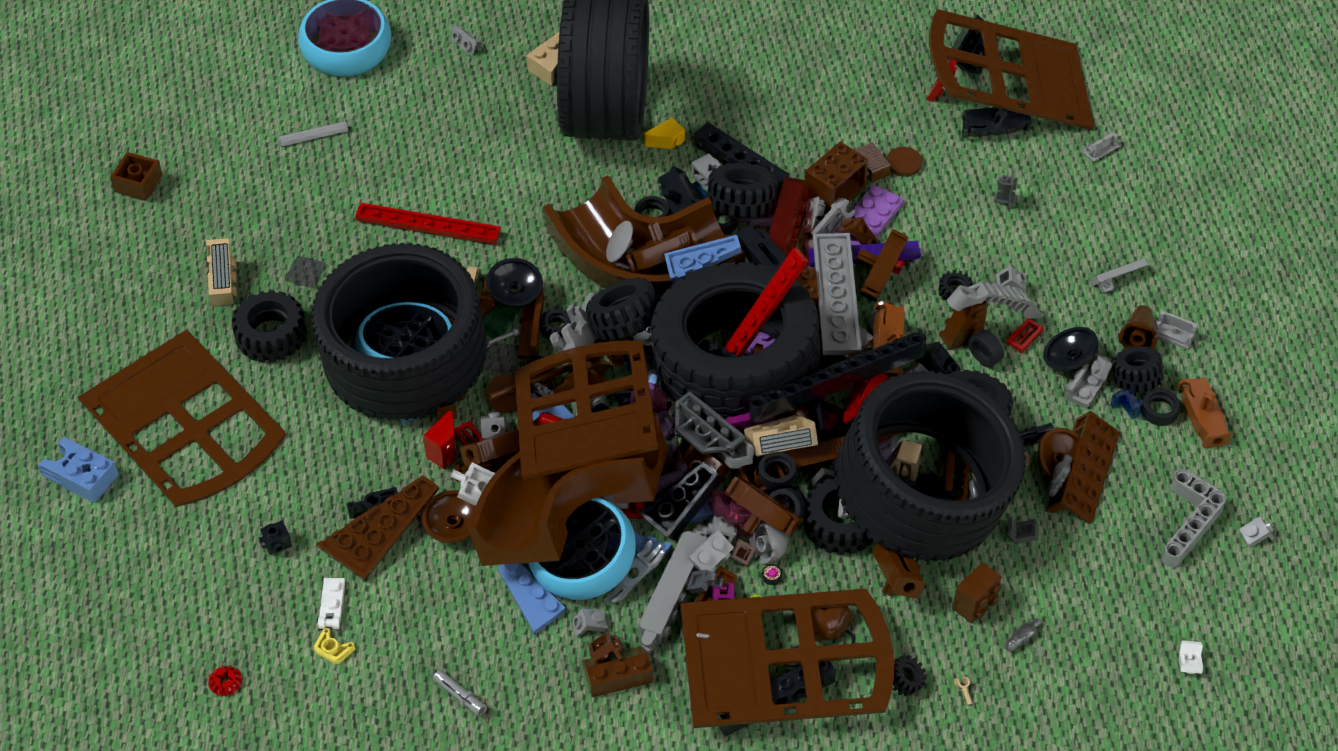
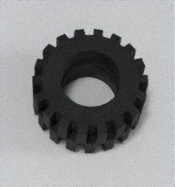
M1142 346L1129 347L1128 349H1123L1122 352H1118L1117 356L1114 357V378L1116 385L1126 392L1131 391V393H1143L1156 389L1158 385H1161L1163 380V362L1161 354L1156 352L1155 349Z

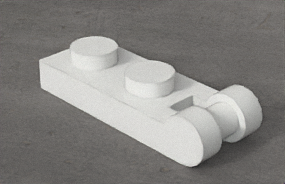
M324 578L318 629H325L326 627L340 629L345 578Z

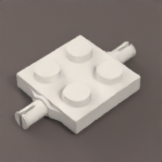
M471 463L465 475L454 469L450 477L461 481V488L457 497L476 506L483 489L495 473Z

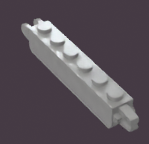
M697 524L692 532L686 531L682 533L639 622L641 646L647 654L652 653L656 644L661 645L663 639L668 638L671 631L669 626L678 617L679 611L677 609L680 603L685 602V593L692 572L699 571L687 557L707 539L708 529L706 526Z

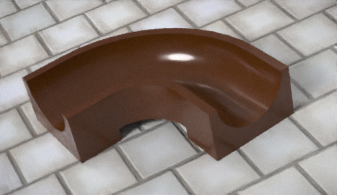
M608 175L602 178L598 191L588 201L574 209L556 211L550 204L543 206L548 233L562 255L567 256L581 273L605 288L629 278H645L652 283L658 298H661L673 285L666 261L632 273L625 253L615 262L607 260V245L612 233L619 224L624 221L632 223L633 233L631 239L633 243L630 248L652 240L647 225L658 221L662 235L689 226L693 229L698 244L726 238L717 222L709 197L672 215L649 217L637 213L627 205ZM741 247V253L715 265L719 267L722 263L735 262L738 265L740 262H745V251Z
M653 412L658 442L657 450L528 480L522 479L520 452L509 459L493 475L483 489L468 527L481 565L560 561L568 535L565 526L566 520L576 508L591 499L612 494L615 504L654 501L668 452L657 412ZM650 429L644 430V434L651 433Z

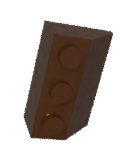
M640 646L621 651L623 658L618 660L614 653H611L604 660L598 659L595 662L592 658L581 660L591 696L596 697L653 683V670L645 649Z

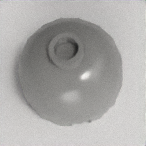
M768 523L759 524L753 537H750V545L757 548L754 552L755 558L759 555L762 559L760 563L765 564L777 561L785 554L788 542L787 536ZM769 551L770 555L765 554L763 552Z

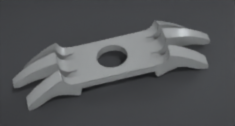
M649 540L644 549L636 554V558L629 571L631 569H638L639 575L636 578H629L627 573L604 601L617 603L626 598L630 590L651 569L658 566L665 554L661 550L663 546L659 544L649 554L653 542Z

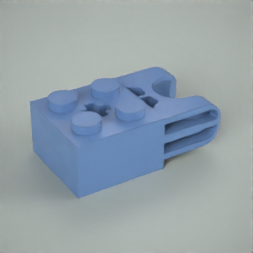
M61 438L57 444L64 457L58 461L43 459L38 464L40 473L46 478L62 485L63 488L95 503L118 476L115 462L67 438Z

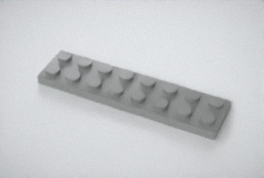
M850 233L813 234L823 355L861 354Z

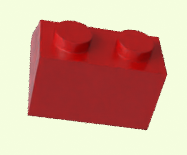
M450 410L423 435L426 458L442 469L452 465L457 458L453 413Z

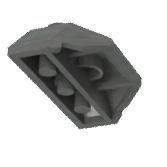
M690 391L676 401L675 432L702 454L732 450L746 439V436Z

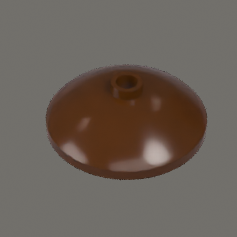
M1066 428L1052 429L1039 442L1038 460L1043 472L1049 479L1053 475L1055 466L1063 461L1065 455L1074 458L1080 436L1072 430Z
M459 490L444 491L435 495L423 509V527L430 537L439 542L458 543L471 537L468 527L476 506L458 498Z

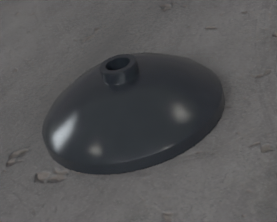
M508 258L499 261L489 270L486 287L491 298L500 305L520 308L533 303L539 297L543 287V279L538 268L531 262L520 258Z
M1086 327L1066 329L1055 335L1047 343L1043 352L1044 361L1049 368L1056 371L1077 369L1090 361L1096 353L1099 345L1098 337L1093 330Z

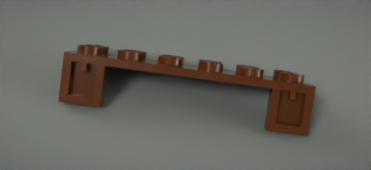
M1092 411L1085 413L1075 420L1072 431L1077 433L1080 439L1071 464V471L1064 488L1060 489L1055 496L1050 497L1047 510L1051 513L1067 508L1088 524L1093 521L1120 434L1117 429Z

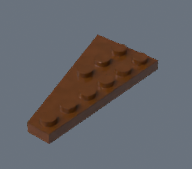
M422 475L394 496L391 495L380 505L374 506L349 522L341 530L332 533L324 541L321 540L316 543V547L365 581L423 510L425 505L436 494L439 486Z

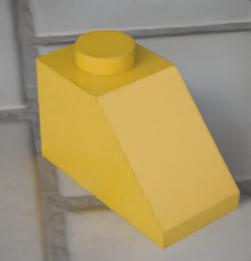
M672 117L644 133V145L646 147L672 149L680 146L685 141V129Z

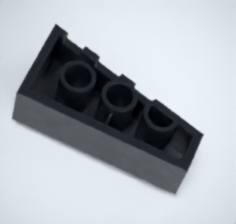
M703 462L683 477V480L677 485L669 488V491L663 496L655 499L649 507L641 510L639 514L667 538L675 541L725 478L710 465Z

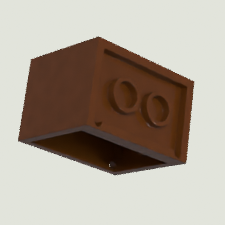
M840 141L805 171L803 200L808 202L809 199L820 197L819 200L825 201V214L831 210V205L837 198H844L850 202L866 188L868 158Z

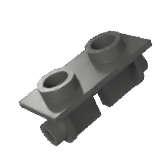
M1012 172V177L1002 175L998 183L996 202L1008 204L1007 209L1010 208V202L1014 203L1015 192H1012V190L1016 191L1017 187L1014 172Z

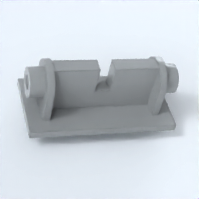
M454 24L450 39L471 56L474 55V51H480L483 48L482 42L472 38L464 28Z
M1110 132L1102 139L1089 144L1082 152L1094 162L1120 147L1116 142L1118 135L1115 132Z
M820 197L809 199L806 204V215L802 222V234L812 232L821 221L817 217L823 218L826 205L824 200H819Z

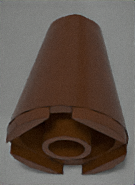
M1141 305L1131 314L1119 333V342L1124 346V349L1137 346L1150 347V349L1155 348L1158 338L1152 309Z

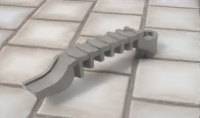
M982 281L970 287L960 285L947 299L948 304L956 311H961L963 308L975 304H982L983 301L987 303L992 301L995 304L999 302L1002 305L1011 306L1017 313L1022 310V315L1025 318L1036 319L1044 316V313L1039 311L1036 307L1037 304L1030 300L1025 291L1022 289L1018 290L1016 287L1011 288L1009 285L1006 287L1003 284L997 285L996 283L990 284L989 282L983 283Z

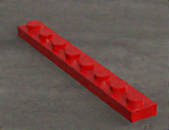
M360 203L355 215L356 221L495 245L501 233V226L367 203Z
M798 248L791 250L724 349L738 357L745 354L809 262Z

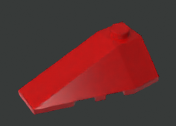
M884 373L852 386L847 396L848 403L845 406L847 408L843 419L845 423L856 417L862 403L874 388L880 383L882 384L886 379L889 380Z

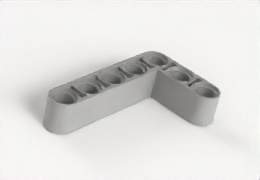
M1185 469L1175 472L1171 489L1179 496L1196 505L1197 509L1167 543L1162 561L1168 567H1177L1220 516L1226 503V495L1222 491Z

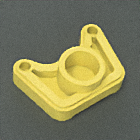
M325 628L316 641L314 650L316 654L330 662L339 664L355 651V645L352 642L346 644L338 643L336 639L331 638L330 630Z

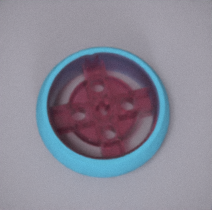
M326 0L313 7L306 14L299 28L298 42L303 56L315 69L333 76H353L374 68L382 61L390 46L391 29L383 12L369 1ZM376 30L377 34L370 41V32ZM320 32L319 41L314 43V37Z

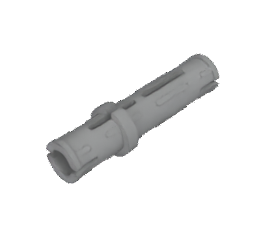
M441 669L434 674L433 681H436L457 698L463 707L467 706L477 716L484 714L487 706L474 697L475 695L472 691L464 689Z

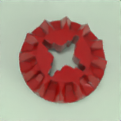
M221 665L218 669L214 668L208 680L210 690L220 696L235 693L242 684L241 673L238 668L236 669L232 665ZM228 674L229 680H225V682L222 684L220 678H225V676H227Z

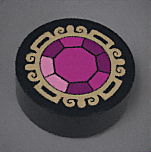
M769 564L762 569V580L766 584L776 585L781 581L782 570L779 566Z

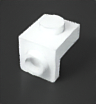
M1181 641L1179 651L1181 672L1202 674L1203 663L1201 653L1203 645L1201 642Z

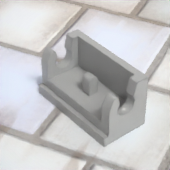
M1162 310L1159 320L1155 324L1157 338L1188 350L1195 336L1198 324Z

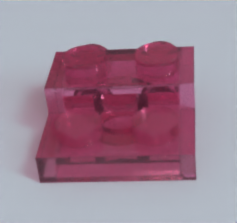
M726 491L712 492L708 505L716 517L723 516L728 525L742 524L748 521L752 512L726 495Z

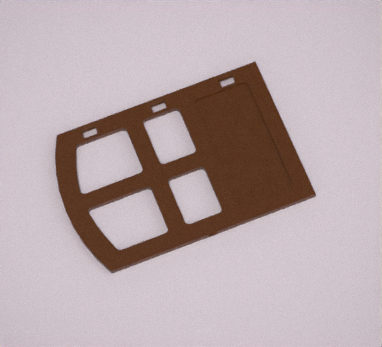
M937 9L929 29V50L935 71L950 97L1093 130V119L1075 43ZM947 24L979 31L982 34L985 56L946 47L944 45V35ZM996 36L1018 42L1022 65L1000 59ZM947 59L986 68L989 72L992 94L960 86L949 67ZM1003 73L1020 76L1026 80L1030 103L1007 97Z
M187 330L77 397L83 406L175 507L205 499L239 482L259 467L273 453L286 435L285 431ZM214 383L219 384L232 398L229 402L199 421L194 420L181 406L184 402ZM101 407L104 413L99 415L95 409ZM239 411H244L266 435L240 462L235 463L207 433ZM165 414H170L184 430L151 452H146L132 436ZM191 442H196L219 466L223 473L199 484L181 489L158 464ZM133 443L138 448L134 452L128 447ZM168 481L172 487L167 490L162 483Z
M609 341L579 346L551 354L515 370L517 424L523 480L658 449L642 341ZM607 355H630L632 375L589 385L586 362L588 358ZM640 357V360L634 361V358ZM572 362L574 389L532 398L530 379L533 376ZM634 389L635 403L592 412V398ZM644 392H645V396H640V397H639V394H640V393H644ZM576 402V417L534 426L533 413L535 411ZM650 429L651 433L644 434V430Z
M866 588L680 603L693 728L886 713L894 681L893 645L885 619L877 603ZM856 606L865 620L873 641L817 646L815 644L811 610L815 608ZM794 611L799 647L767 650L761 614L765 612ZM702 633L708 634L710 636L707 638L697 637L696 634ZM860 658L876 659L875 682L870 697L824 700L819 662ZM801 664L807 701L804 703L775 705L772 702L768 667L772 665ZM862 703V708L850 709V704ZM796 709V714L783 715V710ZM717 715H730V719L717 720Z

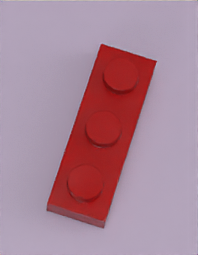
M949 60L948 64L954 75L957 67H955L957 61ZM939 77L926 99L930 102H933L936 97L939 98L944 90Z

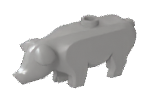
M596 292L588 294L582 308L580 305L575 307L573 304L567 308L566 311L571 323L562 328L561 333L563 337H560L558 332L550 336V341L558 352L594 344L597 336L586 315L587 303L594 295H597Z

